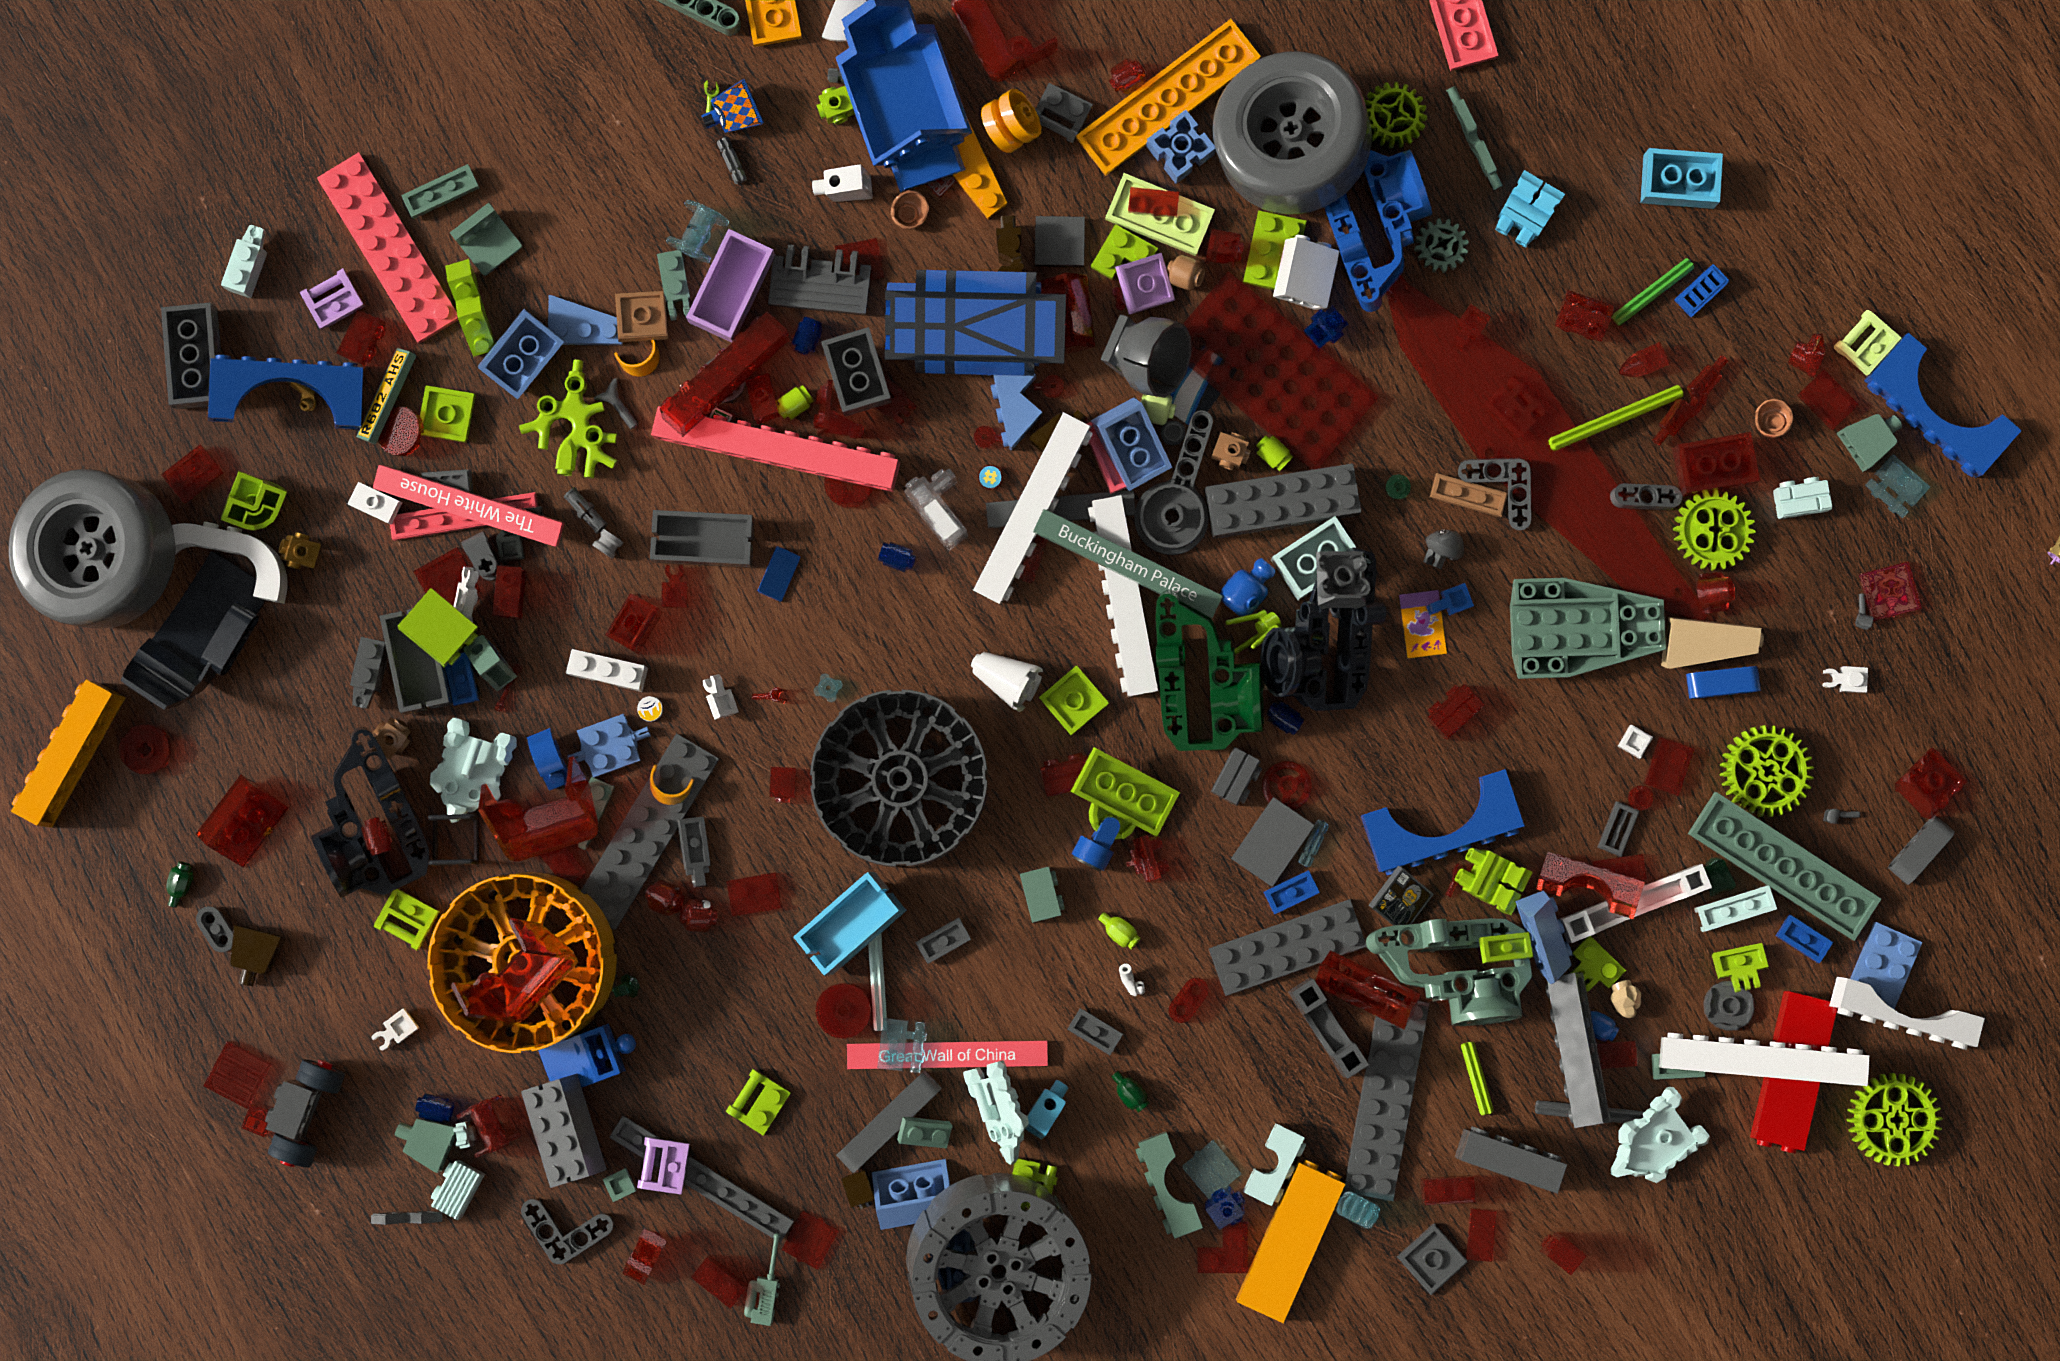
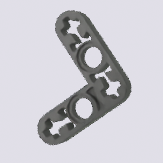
M1467 459L1460 463L1458 475L1465 482L1508 481L1509 523L1515 530H1525L1530 525L1531 472L1530 465L1525 459ZM1479 463H1484V478H1479L1480 472L1472 473L1470 478L1467 477L1466 473H1462V469H1466L1467 464H1471L1473 469H1480ZM1492 463H1497L1501 467V473L1497 477H1491L1487 473V467ZM1517 463H1521L1522 467H1526V471H1523L1521 475L1522 480L1527 479V484L1520 482L1511 484V480L1517 481L1516 472H1512V468H1515ZM1522 487L1526 490L1527 495L1524 500L1516 501L1512 497V492L1515 488ZM1512 504L1518 506L1527 504V509L1522 508V515L1527 517V520H1524L1522 525H1518L1517 521L1512 520L1513 517H1517V508L1512 509Z
M532 1198L527 1200L521 1208V1214L548 1258L555 1264L566 1263L610 1234L614 1229L613 1218L607 1213H600L564 1236L541 1200ZM530 1203L532 1206H539L537 1214L540 1218L544 1215L547 1218L539 1222L536 1227L533 1222L537 1221L534 1214L528 1215L527 1213L530 1209ZM599 1218L602 1221L607 1220L609 1222L606 1226L607 1231L603 1229L598 1230L594 1233L597 1236L594 1239L592 1232L586 1226L590 1224L592 1229L599 1224ZM548 1224L552 1226L554 1232L551 1238H543L541 1236L540 1228L542 1225ZM577 1232H585L587 1234L588 1242L586 1245H577L574 1240ZM558 1236L561 1241H557L556 1244L560 1249L563 1247L566 1249L564 1253L565 1258H556L554 1255L557 1251L555 1246L551 1245L548 1247L546 1243L552 1242Z

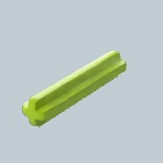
M1472 1041L1463 1043L1461 1049L1481 1115L1491 1114L1494 1109L1475 1043Z

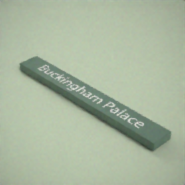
M1046 509L1042 510L1033 529V533L1156 593L1161 594L1166 590L1177 592L1181 601L1209 616L1211 619L1221 601L1222 595Z

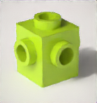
M846 86L837 89L836 87H830L825 89L822 95L818 96L820 104L816 105L821 119L826 117L828 124L834 123V125H838L847 121V117L855 115Z

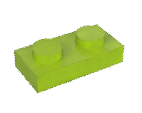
M1529 932L1479 938L1483 963L1533 957Z

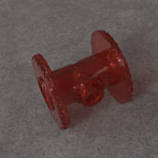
M501 1094L485 1099L456 1115L457 1120L470 1115L484 1143L485 1149L475 1153L474 1156L476 1158L501 1149L521 1137L519 1132L507 1138L493 1109L492 1104L503 1099Z

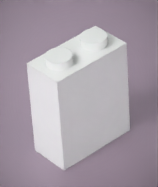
M1296 235L1295 238L1286 239L1273 297L1313 310L1327 308L1339 251L1332 249L1331 245L1325 242H1311L1310 238L1304 235Z

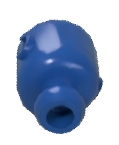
M1259 558L1255 561L1251 572L1245 569L1238 570L1219 593L1222 595L1221 601L1239 617L1253 614L1268 596V589L1264 583L1266 580L1274 577L1276 569L1263 558Z

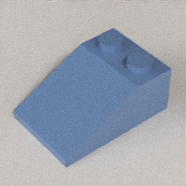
M1134 397L1091 420L1103 447L1129 491L1172 468L1143 404Z

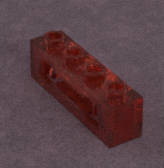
M1331 950L1320 965L1315 980L1320 989L1404 1030L1415 1013L1421 995ZM1340 964L1354 970L1351 977H1349V969H1346L1344 972L1339 970ZM1390 989H1393L1406 997L1401 1001L1395 998L1396 992H1393L1391 997L1387 993Z

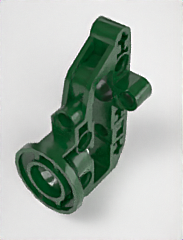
M1173 590L1163 591L1156 604L1157 668H1159L1161 713L1165 734L1178 751L1225 749L1239 733L1263 732L1264 701L1261 664H1235V648L1232 647L1231 639L1219 640L1212 619L1181 601L1177 592ZM1166 597H1169L1171 602H1175L1171 606L1170 615H1166L1167 604H1162ZM1172 622L1176 625L1177 630L1174 633H1168L1164 630L1163 624ZM1183 625H1201L1207 632L1213 739H1190L1188 708H1186L1187 681ZM1225 669L1230 677L1226 680H1221L1216 676V671ZM1170 672H1174L1175 676H1179L1175 681V687H1171L1172 679L1167 677ZM1174 716H1177V724L1182 725L1179 727V730H1174V726H1171ZM1223 718L1229 719L1232 722V727L1228 729L1222 728L1219 725V720Z

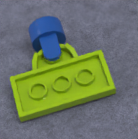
M1094 747L1071 792L1092 802L1089 809V821L1095 832L1091 839L1080 836L1071 853L1073 858L1099 872L1105 871L1114 854L1113 851L1109 850L1114 840L1125 839L1133 832L1136 826L1158 836L1180 792Z

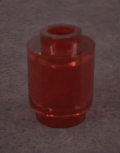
M379 817L365 820V826L361 827L367 850H370L372 855L392 850L390 846L392 840L386 821H380Z

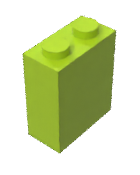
M432 588L429 589L398 625V629L444 668L448 663L452 666L461 656V653H459L464 645L469 647L478 636L475 633L477 626Z

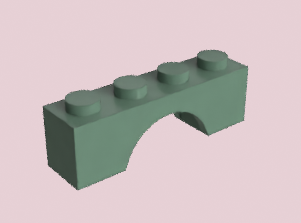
M1166 1131L1139 1141L1140 1148L1135 1149L1140 1163L1145 1162L1148 1168V1172L1144 1174L1149 1187L1154 1186L1158 1194L1153 1198L1158 1211L1164 1210L1167 1219L1162 1220L1167 1235L1172 1233L1175 1239L1203 1228L1193 1202L1180 1201L1174 1198L1166 1189L1164 1182L1165 1170L1171 1160L1176 1157Z

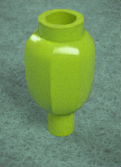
M1105 912L1098 918L1105 925L1108 936L1119 946L1129 947L1132 950L1141 938L1137 935V930L1120 917L1111 918Z

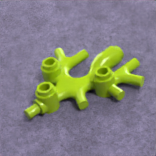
M574 360L573 369L569 371V376L565 380V388L568 391L566 398L559 402L551 396L541 397L537 403V408L540 412L537 419L521 424L519 428L521 434L537 431L539 433L538 449L548 450L551 425L557 419H568L572 423L573 429L559 447L555 467L557 474L572 476V472H575L577 451L583 447L587 450L584 477L593 479L595 466L598 462L612 469L615 467L617 460L605 454L601 450V446L605 442L616 444L617 434L605 433L598 426L589 425V418L596 413L605 411L602 402L591 405L584 402L583 395L587 390V384L584 380L585 373H582L583 361ZM576 383H580V388L574 390L573 386ZM548 405H553L551 411H546ZM599 434L598 440L592 441V436Z

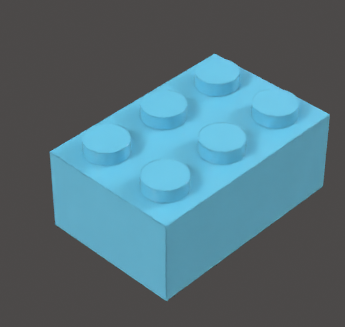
M1649 148L1643 155L1640 203L1714 209L1720 203L1723 154Z

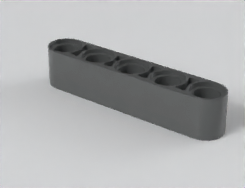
M924 1070L836 1156L852 1173L856 1172L900 1129L903 1117H913L942 1087Z

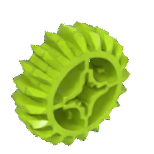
M1387 82L1384 84V91L1381 87L1377 86L1375 93L1369 92L1367 96L1369 100H1365L1371 131L1374 133L1372 141L1374 142L1377 138H1380V146H1383L1385 141L1389 142L1388 146L1390 149L1394 147L1395 142H1397L1399 148H1402L1404 145L1403 140L1410 145L1413 142L1412 137L1419 138L1420 133L1418 130H1424L1425 128L1422 122L1427 119V115L1423 114L1426 111V105H1419L1423 100L1422 96L1414 98L1417 92L1416 89H1413L1410 93L1407 92V84L1402 89H1399L1398 82L1394 83L1393 88ZM1397 98L1395 103L1391 105L1378 104L1384 99ZM1403 102L1410 107L1413 118L1409 117L1410 114L1403 110ZM1398 106L1396 119H1393L1392 124H1389L1391 113ZM1374 112L1378 113V116L1385 121L1384 129L1378 125ZM1395 126H1409L1405 131L1391 132Z

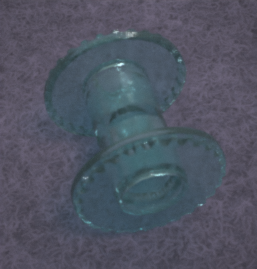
M686 200L684 205L694 214L681 240L668 236L666 242L696 260L709 263L712 258L703 252L702 248L709 241L714 224L727 227L729 221L720 213L701 203Z

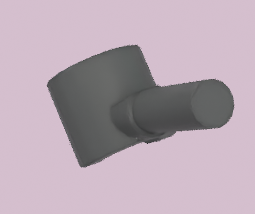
M1859 594V614L1855 624L1859 628L1868 630L1872 626L1873 617L1865 615V594Z
M1827 809L1823 821L1838 824L1839 817L1859 818L1860 812Z

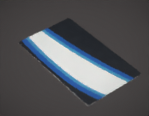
M1201 345L1190 360L1186 375L1180 385L1170 394L1172 396V404L1176 405L1174 415L1189 425L1194 413L1197 411L1208 412L1235 375L1237 369L1204 345ZM1197 418L1194 421L1196 427L1203 418Z

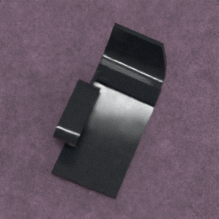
M211 551L196 577L158 632L138 649L135 656L126 666L120 681L163 710L178 706L202 692L216 674L224 676L231 669L259 620L257 614L266 602V600L253 596L257 578L218 553Z

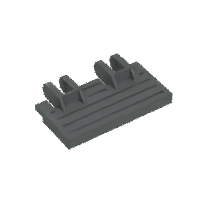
M788 245L785 268H783L784 257L774 256L768 300L769 306L866 316L871 265L861 264L860 275H856L858 251H853L850 256V272H842L844 253L843 250L837 249L834 273H832V261L812 260L811 270H808L809 246H804L802 249L801 267H793L794 245Z

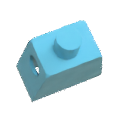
M1056 1080L1050 1090L1044 1089L1027 1115L1029 1121L1026 1128L1027 1131L1041 1140L1046 1136L1066 1104V1101L1062 1098L1067 1092L1068 1086ZM1046 1102L1052 1104L1053 1108L1051 1110L1045 1108Z

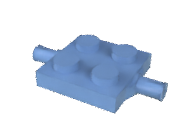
M621 714L577 730L581 742V751L567 755L568 759H572L569 762L572 765L585 760L594 778L639 762L641 759L637 750V741L650 737V732H647L649 729L645 727L633 732L628 725L625 714Z

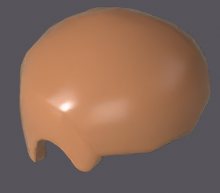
M908 190L899 194L891 206L892 220L897 226L907 230H914L921 226L929 212L926 198L918 191Z
M1770 399L1764 401L1756 410V427L1766 437L1778 438L1784 436L1793 424L1791 408L1782 400Z

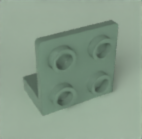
M489 203L450 232L484 276H487L522 248V244Z

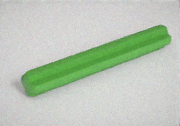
M1685 258L1612 315L1613 321L1618 326L1622 325L1694 269L1693 263L1688 258Z

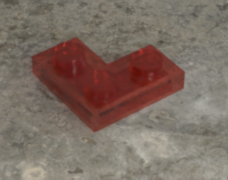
M1222 1222V1247H1197V1273H1248V1222Z

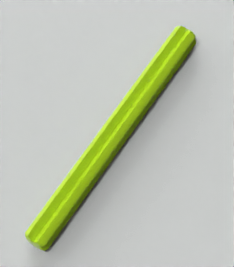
M1679 385L1673 386L1553 436L1548 440L1549 445L1553 451H1556L1676 401L1684 396L1682 388Z

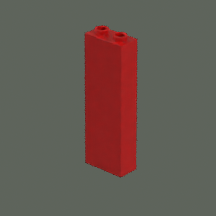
M1784 991L1772 1042L1786 1043L1785 1048L1795 1049L1796 1044L1811 1045L1812 1051H1821V1046L1829 1047L1837 1008L1831 1007L1830 1001ZM1764 1077L1750 1134L1751 1138L1757 1139L1756 1144L1770 1148L1772 1143L1782 1145V1151L1796 1154L1797 1149L1805 1151L1820 1082Z

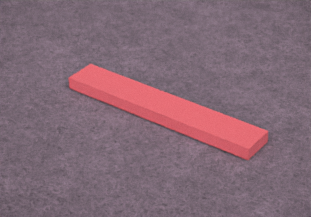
M536 492L492 499L521 509L538 507ZM433 508L397 514L392 525H390L392 540L396 541L489 525Z

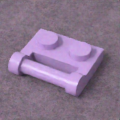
M344 268L337 271V275L310 290L305 289L300 292L321 330L365 307ZM343 283L344 288L317 303L314 302V298Z
M645 1137L644 1145H646L642 1177L641 1180H638L637 1188L682 1194L690 1143ZM656 1147L663 1148L659 1177L658 1182H653L651 1178Z

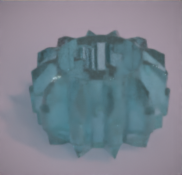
M1350 1191L1344 1192L1337 1203L1336 1212L1340 1216L1366 1229L1372 1228L1379 1217L1380 1208L1377 1205Z

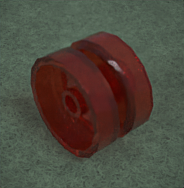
M840 983L830 986L821 993L816 1002L815 1015L817 1022L825 1033L834 1038L846 1039L856 1036L867 1027L871 1020L872 1006L870 998L863 989L854 984ZM841 1006L847 1007V1015L839 1014Z

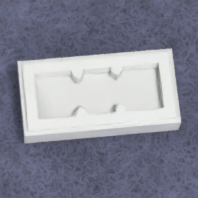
M358 482L348 505L392 525L402 502Z

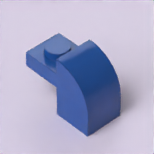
M548 728L527 737L535 766L540 777H543L549 791L572 782L571 774L562 759L560 747L551 729Z

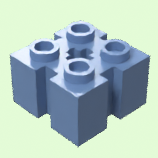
M1184 110L1170 121L1167 132L1162 127L1150 136L1146 142V147L1157 161L1162 158L1166 161L1164 170L1175 184L1192 172L1193 163L1196 162L1198 166H1201L1214 156L1216 151L1215 145L1205 133L1200 136L1196 133L1198 124L1187 110ZM1176 144H1179L1180 146L1185 145V150L1181 151L1176 149Z

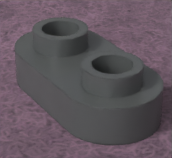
M211 906L199 910L196 916V923L211 947L217 952L231 951L233 929L218 908ZM210 914H212L215 917V920L212 924H210L207 920ZM223 935L228 937V942L225 945L221 943Z

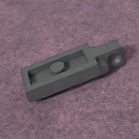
M704 817L677 820L686 876L691 875L693 888L706 886L704 873H709V866L711 865Z

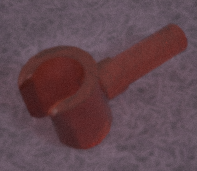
M774 687L770 692L752 694L751 697L752 700L771 699L774 702L784 704L788 700L782 699L779 696L781 692H787L788 690Z
M1460 863L1456 864L1452 869V882L1445 894L1450 898L1458 884L1455 881V877Z

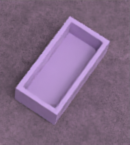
M728 229L686 316L688 322L734 343L773 262V258L776 256L774 250Z

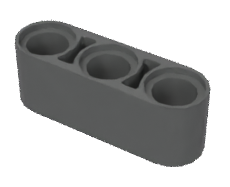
M1934 815L1892 860L1888 869L1906 885L1910 884L1955 834V831L1937 815Z

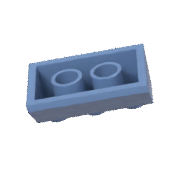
M523 309L480 362L478 369L518 399L564 341L527 310Z
M1541 891L1515 902L1524 930L1529 932L1536 966L1547 981L1553 984L1571 966L1569 956L1572 955V951L1568 942L1563 940L1562 934L1565 933V929L1561 920L1556 918L1555 912L1558 911L1554 898H1549L1544 891Z
M946 1159L872 1172L875 1207L880 1229L916 1223L922 1211L929 1207L931 1201L950 1186Z

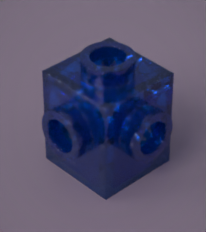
M1332 305L1326 311L1321 308L1311 317L1313 322L1304 332L1320 349L1329 341L1334 344L1344 335L1342 330L1348 323Z
M1229 1186L1226 1189L1220 1188L1211 1195V1198L1205 1201V1210L1220 1230L1228 1224L1234 1225L1243 1218L1246 1201L1239 1191L1235 1192Z

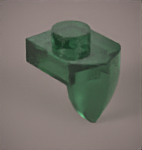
M1719 857L1710 858L1703 867L1712 888L1708 889L1711 897L1735 889L1736 884L1726 865V861Z

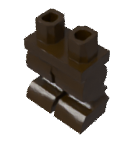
M1014 215L1001 216V228H996L998 260L1004 266H1001L998 272H1025V266L1020 253L1021 227L1016 228V217Z

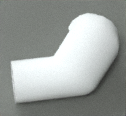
M1129 964L1121 965L1119 967L1121 980L1130 995L1144 994V982H1135Z

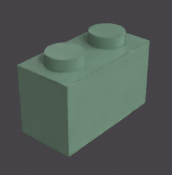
M1049 867L1020 874L1032 923L1061 916L1060 910L1065 908L1062 896H1056L1054 886L1058 885L1055 870L1050 872Z

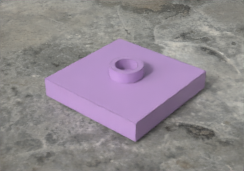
M1162 253L1115 267L1129 314L1175 301Z

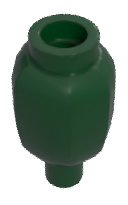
M178 861L177 866L170 870L166 885L167 892L170 895L168 906L177 908L180 898L187 895L194 878L192 864Z
M1119 1070L1111 1076L1117 1083V1094L1129 1109H1136L1139 1113L1150 1104L1147 1100V1092L1136 1080L1128 1077L1125 1078Z

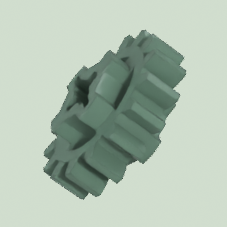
M1439 218L1436 220L1435 225L1430 221L1427 223L1428 230L1425 228L1420 229L1419 233L1422 236H1417L1415 242L1420 245L1415 246L1414 251L1421 252L1417 260L1424 259L1426 261L1424 268L1431 265L1433 266L1432 272L1435 273L1438 268H1441L1442 273H1445L1448 266L1450 269L1455 270V262L1461 264L1464 261L1460 255L1464 256L1468 253V250L1463 247L1467 246L1469 242L1468 240H1462L1466 232L1457 231L1458 223L1452 227L1450 226V219L1445 224H1442ZM1441 231H1446L1450 233V235L1444 234ZM1430 236L1431 245L1426 248V238ZM1438 242L1440 244L1448 243L1445 249H1443L1442 247L1435 249ZM1457 243V252L1456 255L1453 256V251L1451 249L1452 246H1454ZM1432 257L1440 258L1442 261L1435 260Z

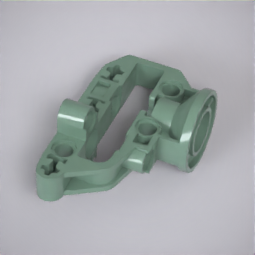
M1489 918L1447 922V919H1434L1421 924L1384 927L1368 935L1366 939L1367 948L1372 953L1379 954L1400 982L1406 985L1425 988L1426 999H1432V1001L1449 1000L1453 1026L1493 1024L1523 1017L1519 994L1532 977L1530 958L1514 960L1515 967L1493 968L1483 972H1477V970L1446 972L1436 976L1414 973L1410 969L1408 953H1432L1441 950L1480 948L1479 938L1525 932L1524 929L1510 921ZM1496 929V931H1500L1501 933L1492 934V930ZM1402 933L1408 938L1407 945L1402 942ZM1449 934H1451V935L1459 934V937L1454 938V937L1450 936ZM1378 938L1379 940H1387L1390 938V941L1383 944V942L1378 941ZM1503 976L1508 979V987L1502 982ZM1456 980L1460 981L1462 985L1461 991L1455 986Z

